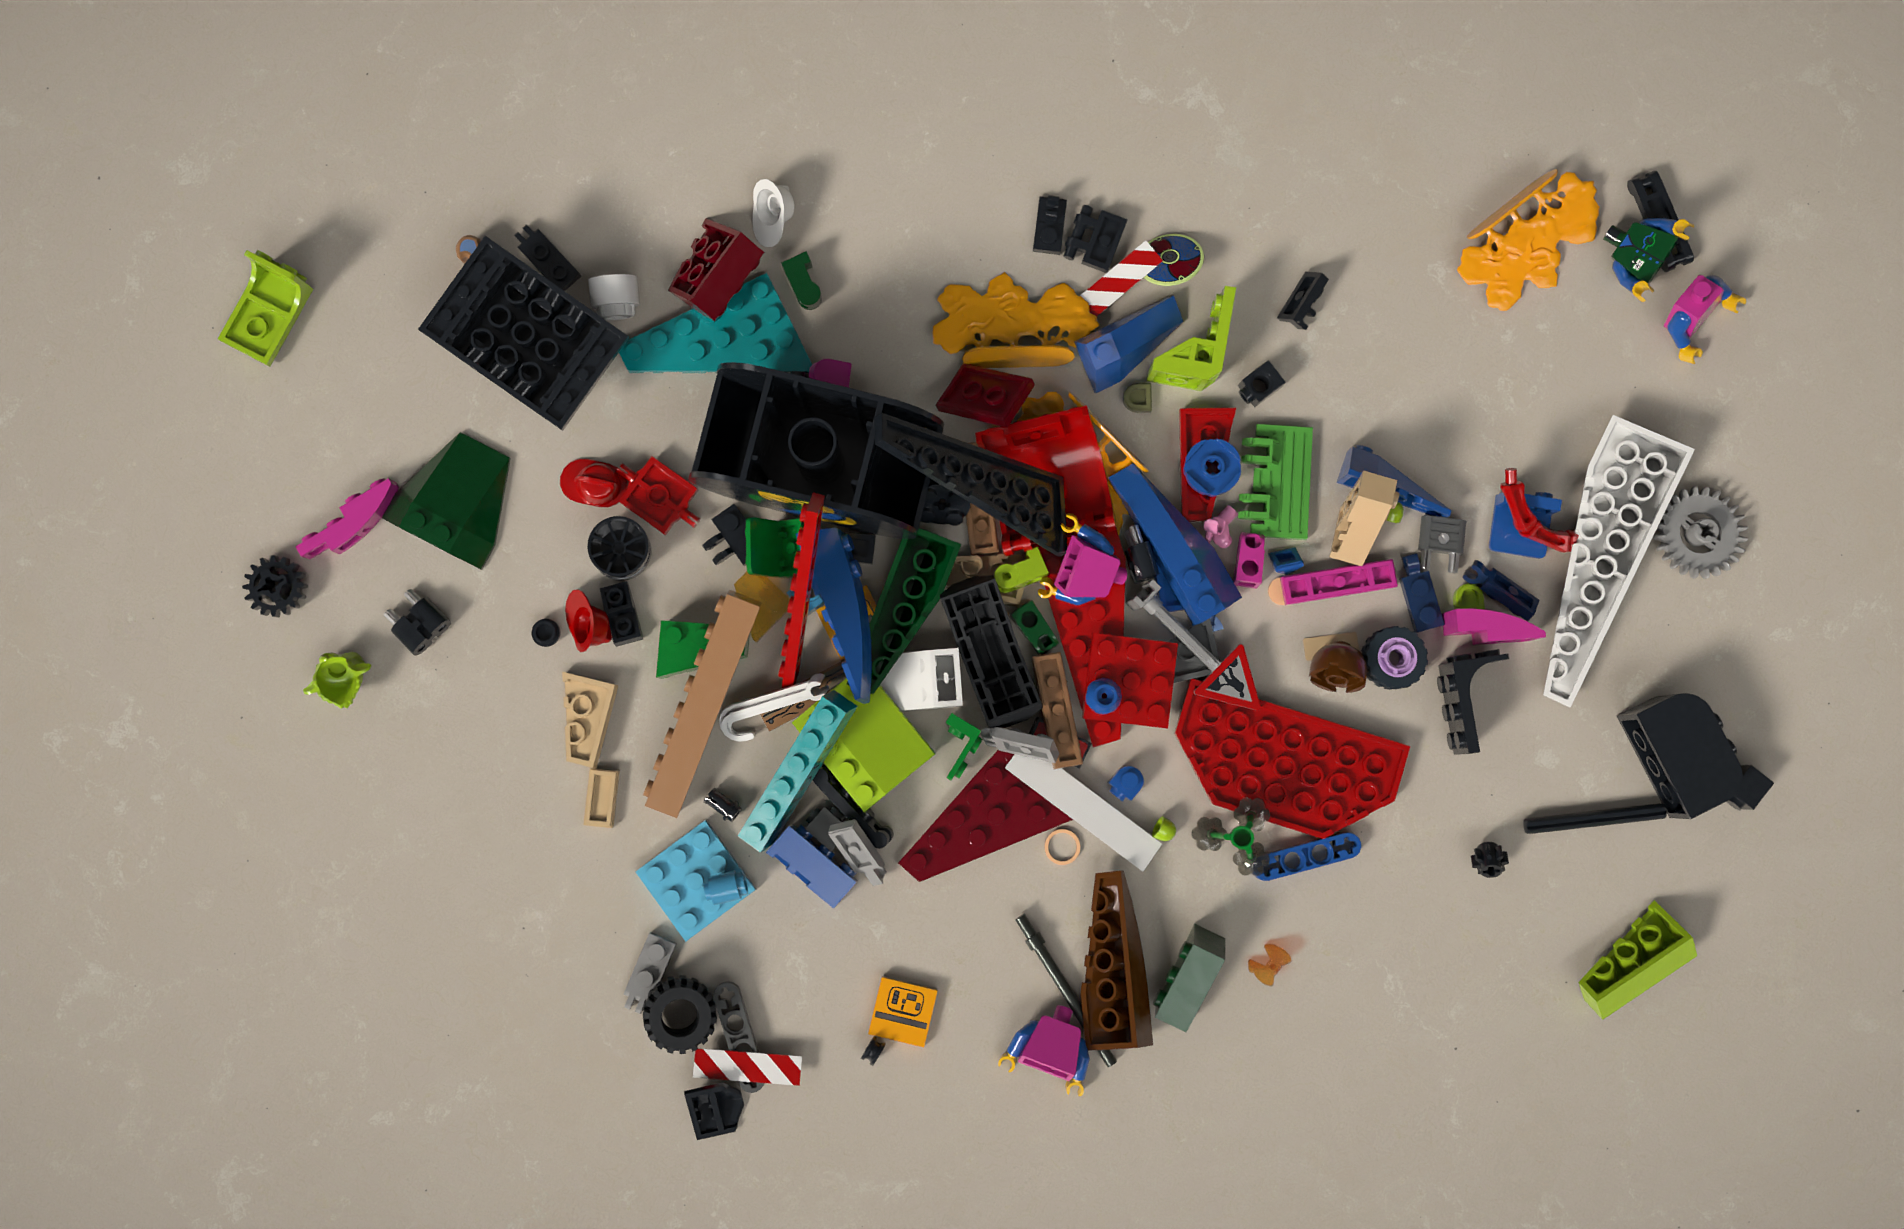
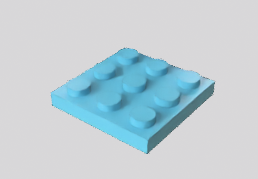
M707 820L703 821L636 871V874L685 942L756 890L744 873L748 894L743 895L742 899L714 905L712 900L707 901L703 885L708 883L709 876L734 870L736 873L744 872Z

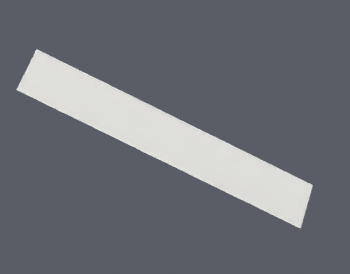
M1015 754L1005 767L1142 872L1161 847L1162 843L1062 768L1053 770L1052 762Z

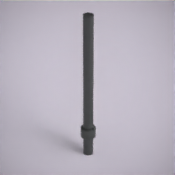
M1025 914L1019 916L1015 921L1027 938L1025 940L1031 951H1035L1084 1029L1082 1004L1044 945L1045 940L1040 932L1036 933ZM1097 1050L1107 1067H1111L1117 1062L1111 1050Z

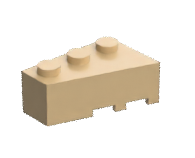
M1367 471L1362 472L1339 509L1330 558L1363 566L1384 521L1388 518L1390 509H1394L1397 505L1399 492L1395 491L1397 480Z

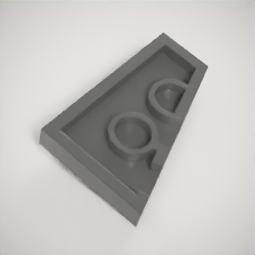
M1210 618L1189 628L1188 631L1220 662ZM1177 637L1168 641L1178 643L1174 683L1207 676L1211 673V670Z

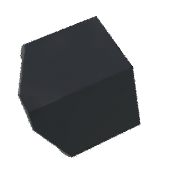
M722 1082L684 1091L697 1140L736 1132L737 1123L744 1107L741 1090Z

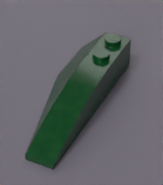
M918 528L915 539H902L869 624L872 661L870 694L873 695L939 602V595L944 592L961 547L960 543Z

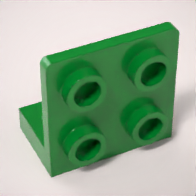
M953 713L950 714L946 721V724L950 726L948 732L961 740L965 736L970 739L946 777L950 781H952L954 776L957 778L961 777L968 765L964 762L965 757L969 751L975 754L983 740L979 737L981 730Z

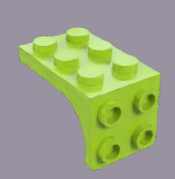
M246 250L244 256L250 260L252 267L250 279L218 340L271 367L314 289L305 283L307 278L297 273L298 271L285 263L279 264L272 257L259 250L255 254Z

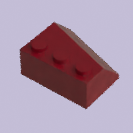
M706 218L702 224L706 231L701 239H694L691 245L693 254L690 259L682 262L668 291L703 316L715 321L717 317L726 311L727 303L733 295L742 289L744 280L749 273L758 267L760 258L765 252L742 232Z

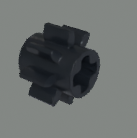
M1494 842L1481 843L1474 849L1475 855H1471L1472 868H1477L1478 874L1487 878L1501 875L1505 871V865L1509 864L1507 851H1502V846Z

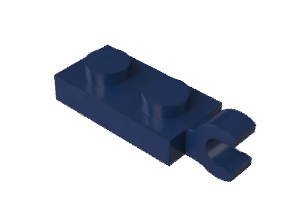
M1417 553L1402 557L1407 577L1400 578L1399 581L1414 632L1418 633L1443 626L1444 621L1429 571L1420 572V562Z
M1475 560L1471 568L1477 574L1471 573L1467 569L1464 572L1463 579L1466 582L1482 584L1481 589L1491 599L1502 603L1514 615L1522 617L1527 622L1535 615L1540 600L1495 568L1489 570L1482 562Z

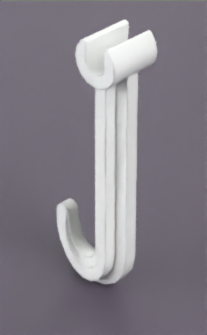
M815 674L808 681L727 706L720 715V729L725 736L734 741L741 742L753 739L755 736L754 731L736 732L732 728V723L808 699L819 701L829 689L828 685L822 688L817 687L821 685L825 675Z

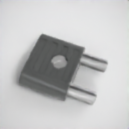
M1428 515L1421 516L1418 550L1421 551L1420 569H1430L1431 552L1449 554L1448 572L1458 573L1459 556L1463 555L1466 520Z

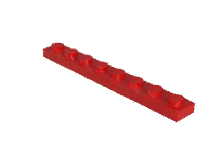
M817 493L812 494L809 504H803L800 514V521L804 522V528L800 527L796 542L797 545L801 546V550H797L793 568H797L798 572L797 574L794 573L790 590L795 591V594L790 597L787 613H791L792 616L787 619L784 634L789 635L788 640L785 639L781 656L786 657L785 661L782 660L778 674V677L783 678L782 688L795 685L800 671L825 495Z

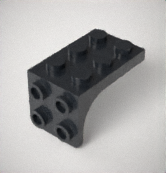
M1500 649L1475 653V659H1472L1471 653L1446 658V664L1438 665L1440 676L1437 677V686L1439 692L1443 693L1445 704L1442 705V714L1444 720L1448 721L1450 733H1447V743L1449 749L1453 750L1454 755L1480 752L1470 696V683L1475 672L1487 663L1508 660L1509 653L1500 655Z

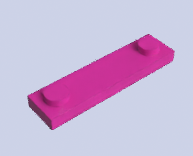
M1393 559L1364 563L1363 566L1352 565L1280 577L1285 606L1398 587Z

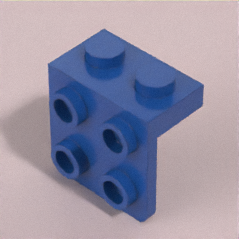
M1503 492L1497 494L1495 497L1489 549L1494 552L1536 559L1545 557L1547 546L1519 534L1513 525L1512 514ZM1536 492L1535 495L1524 494L1530 510L1543 526L1550 529L1551 516L1561 511L1562 500L1555 499L1553 494L1546 492Z

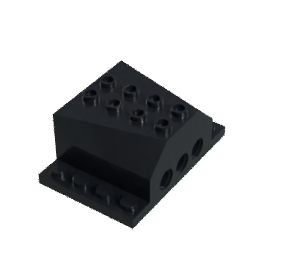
M484 236L418 328L420 332L562 431L629 339L628 335L487 236Z

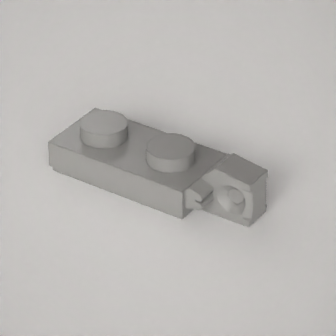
M854 819L830 825L828 835L854 872L864 873L873 886L883 884V879L887 872L884 868L883 859L857 821Z

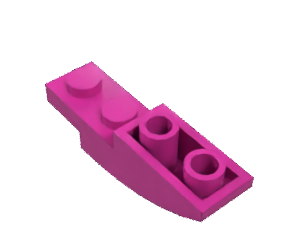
M382 478L370 485L371 489L363 494L356 493L345 500L346 504L339 507L344 518H335L326 524L327 528L321 532H312L303 537L302 543L296 546L300 556L312 559L329 548L332 552L342 554L354 546L380 521L393 496L399 489L398 484L389 478L386 480Z

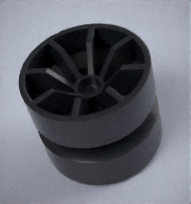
M623 516L609 517L599 522L589 535L587 544L589 557L594 566L604 576L618 581L630 580L640 575L648 566L651 558V544L645 531L636 521Z

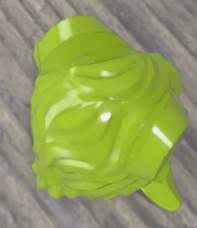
M333 652L324 653L319 658L320 663L316 665L313 681L303 689V692L306 695L317 692L323 701L333 703L341 709L343 707L348 708L353 703V699H355L356 693L360 689L363 674L370 670L371 664L365 663L363 658L356 652L339 655Z

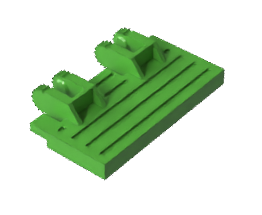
M1256 424L1255 437L1267 438H1242V445L1246 447L1267 448L1266 456L1246 454L1241 456V463L1266 465V468H1254L1252 492L1264 494H1239V501L1243 503H1264L1263 512L1240 511L1238 512V519L1263 521V524H1251L1250 533L1262 534L1265 538L1307 540L1313 428Z

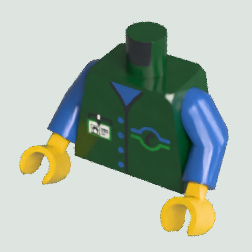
M1668 218L1643 219L1639 223L1633 222L1627 232L1612 225L1603 240L1617 247L1611 258L1614 260L1612 269L1619 283L1632 292L1639 301L1645 302L1646 300L1641 296L1645 290L1654 292L1650 283L1677 244L1678 237L1688 240L1689 236L1683 234V231L1688 226L1694 228V224L1685 219L1676 221Z

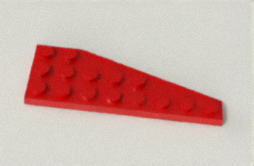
M1108 529L1098 531L1114 547V555L1120 559L1119 567L1126 568V558L1117 530L1108 532ZM1071 537L1067 538L1068 545L1070 543ZM1034 545L1033 548L1038 547L1049 572L1047 577L1051 578L1055 583L1065 555L1059 557L1040 545ZM1113 583L1106 597H1096L1095 600L1082 605H1074L1055 598V595H1051L1048 598L1082 711L1092 633L1124 636L1125 583L1122 585ZM1044 585L1046 590H1050L1047 585ZM1085 719L1093 748L1121 740V723Z

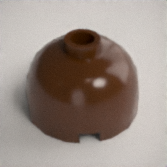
M1336 641L1334 644L1320 648L1313 656L1309 677L1311 676L1310 681L1315 686L1331 692H1336V687L1346 688V693L1357 692L1366 685L1367 662L1362 653L1348 642Z

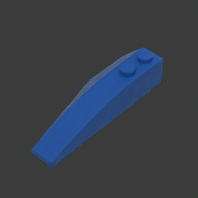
M1134 464L1108 478L1134 524L1138 525L1142 538L1145 542H1150L1158 566L1193 626L1206 621L1242 598L1212 545Z
M838 528L820 529L812 588L815 596L820 595L825 604V610L821 611L825 622L828 621L830 627L835 630L836 635L832 638L835 649H837L841 657L845 656L846 661L842 662V667L854 699L866 704L870 702L872 661L869 617L860 576L863 575L862 569L858 561L853 558L851 551L854 550V544L849 534H845Z

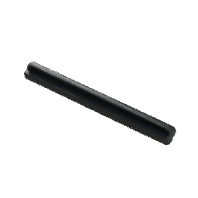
M1658 803L1524 819L1523 826L1525 833L1536 834L1665 819L1667 812L1666 806Z

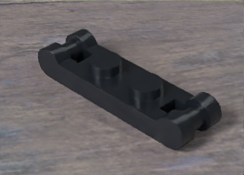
M1657 171L1649 172L1641 179L1636 177L1628 180V191L1634 196L1643 219L1668 218L1676 221L1679 220ZM1650 188L1653 194L1647 195L1645 189ZM1678 237V242L1675 245L1678 252L1674 255L1672 252L1669 254L1661 266L1664 272L1674 270L1679 264L1684 266L1694 261V255L1688 240Z
M823 764L815 775L813 782L849 821L854 819L857 821L875 848L881 849L893 839V830L889 826H881L874 818L875 814L870 808L863 812L829 768Z

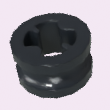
M873 1036L860 1059H868L870 1065L873 1066L886 1043L877 1042V1037Z

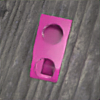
M1240 533L1235 571L1232 579L1236 586L1257 589L1262 583L1265 554L1264 535Z

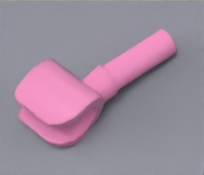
M1214 517L1204 522L1205 539L1209 543L1214 534L1221 535L1224 532L1226 521L1222 518Z

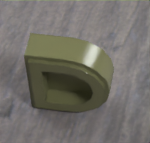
M1136 383L1127 387L1123 395V403L1128 410L1136 413H1151V383Z

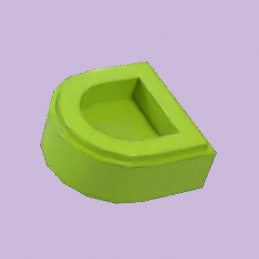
M1469 583L1458 587L1453 595L1454 609L1485 610L1482 590L1478 586Z

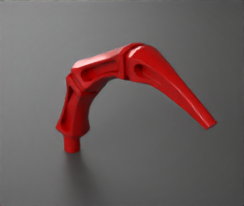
M1506 468L1505 482L1501 483L1500 488L1510 508L1513 525L1519 534L1558 552H1571L1572 545L1577 543L1579 535L1575 533V530H1552L1543 526L1526 502L1524 495L1525 485L1517 480V468Z

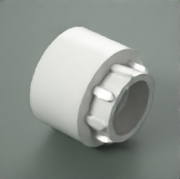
M614 274L588 279L591 309L596 310L599 316L605 320H622L632 318L635 315V307L640 305L637 276Z

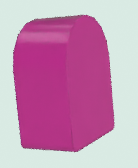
M822 359L810 367L809 378L849 388L852 364L834 359Z

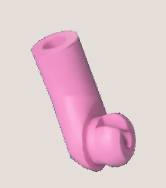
M1229 505L1217 516L1226 521L1224 532L1221 535L1214 534L1212 537L1213 542L1220 548H1227L1231 545L1232 537L1230 536L1228 525L1238 515Z

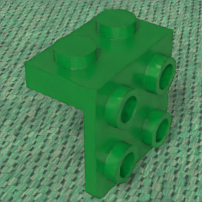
M756 517L747 518L745 536L748 574L774 578H792L794 573L797 574L798 569L793 568L797 550L800 551L799 545L796 544V533L799 532L800 527L804 528V522L800 521V519L775 521Z

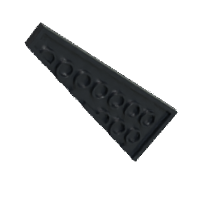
M884 413L874 417L875 445L1054 555L1061 557L1066 554L1068 548L1067 532L1061 528V523L1066 526L1064 480L1062 476Z

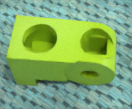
M1038 547L1026 552L1024 561L1014 565L1003 564L999 566L993 576L1001 593H1009L1040 581L1042 578L1047 577L1049 572Z

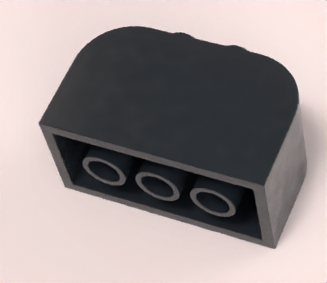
M1689 693L1657 696L1617 715L1661 803L1666 806L1669 818L1693 819L1727 802L1739 791L1743 773L1736 757L1737 749L1733 742L1726 738L1722 730L1723 722L1720 717L1713 713L1708 703L1699 696Z

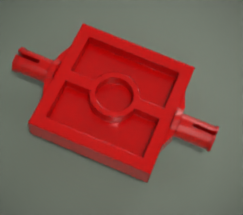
M653 456L637 472H634L624 463L620 467L628 474L619 468L617 469L616 473L629 481L626 492L618 502L665 536L674 523L680 519L693 528L697 524L689 519V517L697 523L700 522L701 518L688 510L691 500L699 490Z

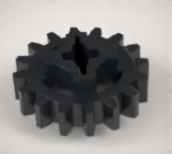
M271 555L270 562L266 558H260L261 566L254 564L250 566L254 572L252 575H244L250 581L249 584L243 585L242 589L249 590L250 593L244 598L247 601H254L251 605L253 610L261 609L260 614L268 616L271 612L272 617L279 618L281 612L285 615H290L291 606L297 609L300 608L297 600L299 598L306 599L307 596L301 593V590L308 588V584L301 582V579L306 574L296 572L300 567L299 564L294 562L290 564L289 558L282 557L280 560L278 556ZM275 568H282L288 574L280 575L279 571H276ZM271 598L272 602H275L276 605H269L263 599Z

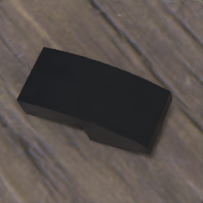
M624 581L599 588L604 611L608 615L613 644L618 647L643 640L628 582Z

